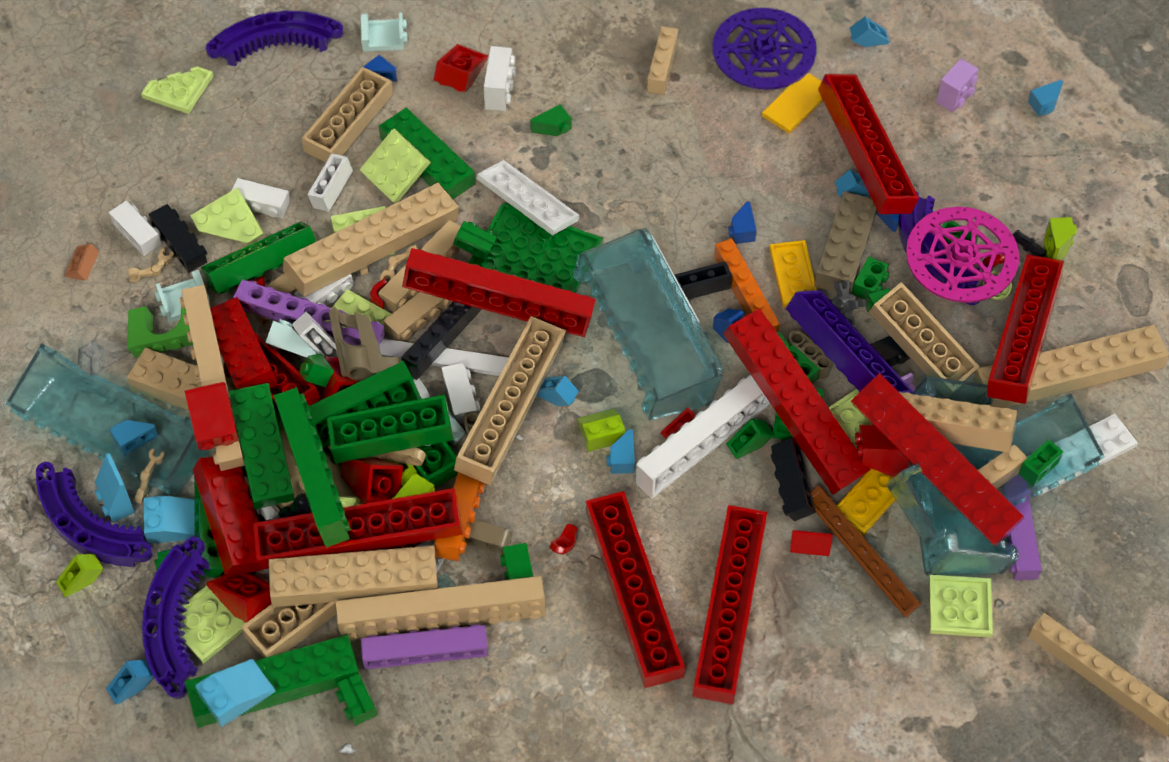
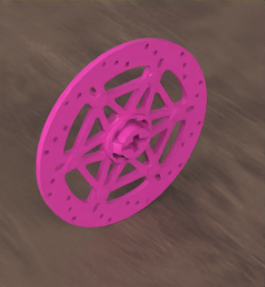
M948 207L928 214L915 225L908 238L906 258L913 276L929 292L946 300L971 303L990 299L1008 287L1018 269L1019 250L1012 233L994 216L969 207ZM954 220L968 222L965 226L942 228L940 226L942 223ZM981 225L990 230L1000 243L994 244L977 229L978 226ZM963 231V234L961 235L960 239H957L956 237L950 234L953 232ZM931 232L935 237L930 251L927 254H922V241L927 233ZM968 232L972 233L971 241L965 240ZM976 235L979 238H981L987 245L975 244ZM942 236H945L952 242L948 244ZM937 241H940L945 249L934 252ZM979 250H991L982 254L979 253ZM1003 254L1005 258L1004 266L999 275L994 276L991 273L995 257L996 255ZM946 255L947 259H939L935 257ZM991 256L989 266L986 268L980 259ZM931 264L947 279V283L944 284L934 278L928 272L925 265ZM939 264H950V272L947 273ZM977 264L983 271V273L975 269L973 266ZM954 267L961 269L956 277L953 276ZM966 269L976 275L961 277ZM983 280L986 285L970 289L957 287L958 283Z

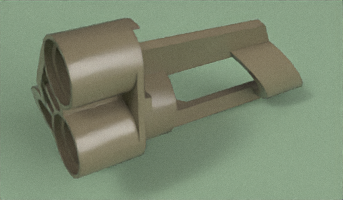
M336 307L329 311L343 377L347 376L350 379L362 381L401 362L397 357H382L369 317L358 313L348 315L340 312ZM340 324L348 328L358 329L361 345L355 346L346 343L343 340Z

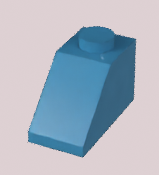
M866 16L850 27L851 39L855 44L858 43L863 47L890 43L886 29Z
M1062 79L1031 90L1028 103L1038 117L1045 114L1048 115L1054 111L1063 85Z
M851 169L834 182L840 197H842L843 191L865 197L870 196L859 173Z
M566 376L546 377L537 396L556 406H568L574 402L575 396L579 391Z
M125 420L110 429L114 442L124 456L158 437L157 430L154 424Z
M629 429L610 447V455H606L607 466L611 467V474L634 473L633 429Z
M146 659L126 661L107 686L106 690L115 705L144 690L154 678Z

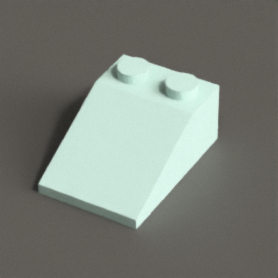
M281 319L279 322L273 321L265 343L304 357L318 354L299 336L295 328H292V323Z

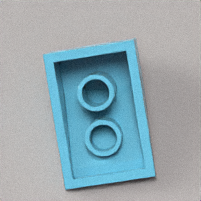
M108 453L95 480L97 490L94 492L98 501L103 500L104 505L101 507L105 517L110 516L112 522H115L135 512L121 476L110 453Z
M170 496L144 498V534L147 542L154 544L184 541L193 537L194 499Z
M253 659L214 673L195 685L200 698L221 727L275 692V689Z

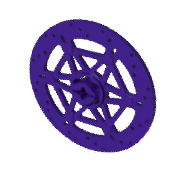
M752 8L730 16L717 29L712 47L716 64L728 78L740 85L760 90L780 89L798 82L811 70L817 53L815 38L807 25L794 15L773 8ZM771 20L776 21L775 25H753L750 21ZM737 27H741L743 30L734 43H727L726 41L732 31ZM786 27L791 28L798 35L802 43H795L784 29ZM758 30H769V31H768L765 35H763V34H762L761 32H759ZM750 31L757 35V37L753 38ZM777 31L776 37L773 38L771 35ZM747 35L749 42L739 43L743 36ZM783 35L789 43L779 42L778 40ZM742 47H749V50H747V49H740V48H742ZM780 47L791 48V49L780 50ZM727 53H734L744 66V69H738L730 61ZM796 53L803 54L798 65L794 69L788 70L787 65ZM741 54L751 55L749 61L746 62ZM790 54L785 62H782L779 55ZM755 58L758 62L752 66L751 64ZM776 59L779 66H777L772 60ZM763 62H767L771 67H759V66H760ZM754 72H777L779 76L757 77L752 74Z

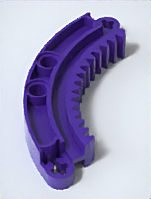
M303 11L269 12L246 18L229 26L206 44L205 49L208 57L218 58L221 56L227 60L228 65L237 66L236 61L241 62V57L246 59V54L252 55V51L257 53L258 48L264 50V46L271 48V44L277 47L278 43L282 46L285 43H288V46L292 43L295 46L301 43L302 47L307 44L308 48L313 46L314 50L319 48L320 52L326 51L328 49L327 43L331 38L338 39L342 37L344 30L340 22L315 13Z
M928 195L927 199L919 197L912 214H899L898 230L905 253L909 235L915 225L922 218L933 212L935 199ZM931 232L927 233L922 241V254H927L930 251L935 237ZM937 241L934 252L945 249L940 241ZM946 255L935 257L939 259H947ZM931 264L925 265L928 272L934 278L944 284L947 283V279ZM939 264L947 273L950 272V264ZM954 267L953 276L956 277L961 269ZM966 269L961 277L976 275ZM978 281L958 283L957 287L962 289L977 288ZM979 301V302L966 303V304H969V305H977V304L980 303V301Z
M42 462L37 466L36 484L44 511L54 529L70 546L82 554H95L100 562L116 566L135 567L134 562H147L152 558V548L146 542L144 532L140 526H137L136 530L132 526L126 530L125 525L119 528L117 523L112 526L110 521L105 523L104 518L99 519L97 514L93 515L91 510L88 511L87 506H84L78 496L75 484L76 479L71 469L63 468V472H56L50 462ZM45 469H49V471H47V479H45L43 474L45 472ZM142 549H146L144 555H140Z
M195 536L188 538L181 546L176 544L164 558L150 584L143 611L142 635L149 667L157 683L163 686L167 694L174 699H182L187 694L184 680L189 676L194 677L198 670L193 665L194 661L189 659L191 655L186 652L188 647L183 645L186 643V640L182 638L185 632L180 630L185 627L180 621L186 619L182 613L187 612L183 605L189 604L186 597H192L189 590L196 589L193 583L200 582L198 576L205 575L204 569L210 570V563L202 556L205 551V543ZM194 543L197 544V550L193 549L192 545ZM185 550L191 555L190 557L184 553ZM161 598L160 603L156 605V601ZM158 626L156 632L152 633L153 628ZM171 682L179 686L180 691L178 693L174 692L175 688L170 684Z

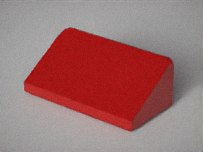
M792 530L790 552L829 556L833 534Z

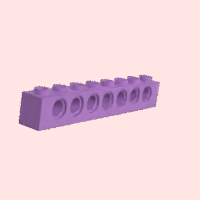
M241 281L233 298L238 297L244 311L278 322L281 319L292 324L307 312L308 314H313L311 317L334 339L331 321L325 322V320H330L329 311L331 308L324 304L310 302L306 298L295 297L287 292L276 291L272 287L258 285L253 281ZM372 321L371 324L380 346L384 337V326L379 322ZM340 324L343 340L350 345H361L358 329L343 328V325Z

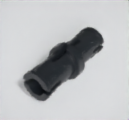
M1016 230L1013 233L1016 242L1023 247L1024 251H1029L1034 256H1046L1047 250L1035 243L1033 238L1027 237L1020 230Z

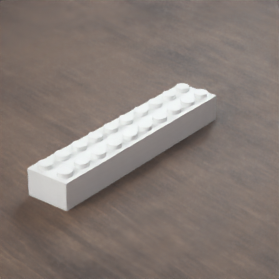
M750 375L747 378H742L736 387L728 389L722 398L718 401L714 400L704 412L700 411L694 420L690 423H685L676 434H671L661 446L657 445L648 456L639 459L636 467V484L651 499L771 405L753 377Z

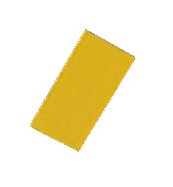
M808 73L801 80L784 90L762 112V117L790 134L823 102L818 91L822 81Z
M805 240L769 244V252L782 308L787 307L796 292L817 290V287H814L815 278Z
M871 469L837 506L864 536L910 486L912 480L907 477V482L900 481Z

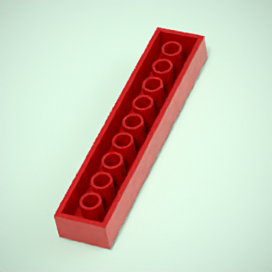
M825 74L818 91L878 213L912 214L919 196L857 75Z
M411 248L402 284L403 288L526 322L532 316L564 329L566 333L584 338L596 301L595 298L588 295L577 294L569 290L559 289L551 285L537 283L533 280L519 278L515 275L501 273L497 270H490L475 264L472 265L457 259L443 257L439 254Z
M1026 255L988 379L987 397L1026 404L1061 284L1064 261Z
M759 308L730 325L723 335L831 494H836L869 472L871 469L862 465L860 456H857L856 447L762 310Z
M880 373L851 400L853 406L994 547L1024 520V516Z
M455 488L343 507L351 528L350 531H347L350 539L327 548L319 533L313 513L253 523L256 560L262 570L269 569V559L364 552L463 535L459 499Z
M621 491L587 500L586 514L644 689L684 678L685 666L625 492Z
M732 505L727 507L692 697L734 705L768 512Z

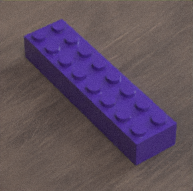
M821 290L800 291L794 294L786 307L791 318L797 321L802 330L813 339V342L822 349L825 356L831 359L836 368L847 377L848 382L854 385L859 392L880 373L898 392L914 393Z

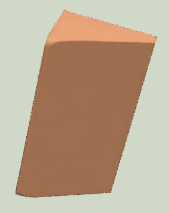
M91 243L77 246L65 276L87 280L99 251Z

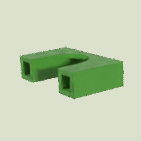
M146 306L128 310L127 349L137 358L140 357L145 348L162 353L163 351L193 345V342L189 343L186 331H190L189 325L185 326L183 314H186V309L181 308V317L178 324L171 331L164 334H153L154 316Z

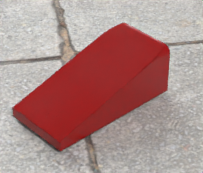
M687 407L660 434L667 439L671 434H676L680 431L685 423H690L694 420L696 414Z

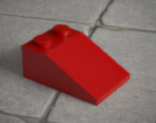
M456 44L437 61L433 80L439 82L440 85L452 87L458 92H466L472 86L486 63L488 55Z
M248 573L230 576L222 575L206 582V586L230 613L245 623L272 604L270 583Z

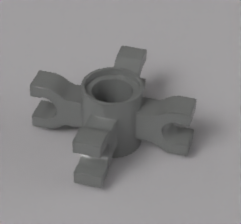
M849 280L835 282L834 288L837 292V297L830 299V301L852 325H855L851 311L859 307H865L866 301L865 299H856L853 294H849Z

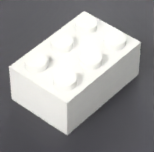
M491 46L484 82L486 110L506 111L507 104L510 105L511 94L509 93L513 91L512 77H515L516 67H513L515 65V55H512V48Z

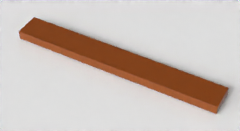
M818 485L811 492L815 512L906 618L910 616L921 605L920 601L824 489Z

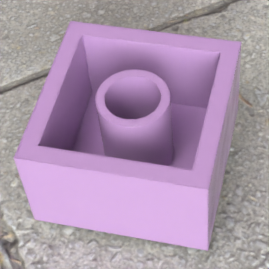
M960 59L941 79L936 103L953 113L958 108H961L966 99L972 97L975 93L976 88L974 86L978 81L977 74L979 69Z

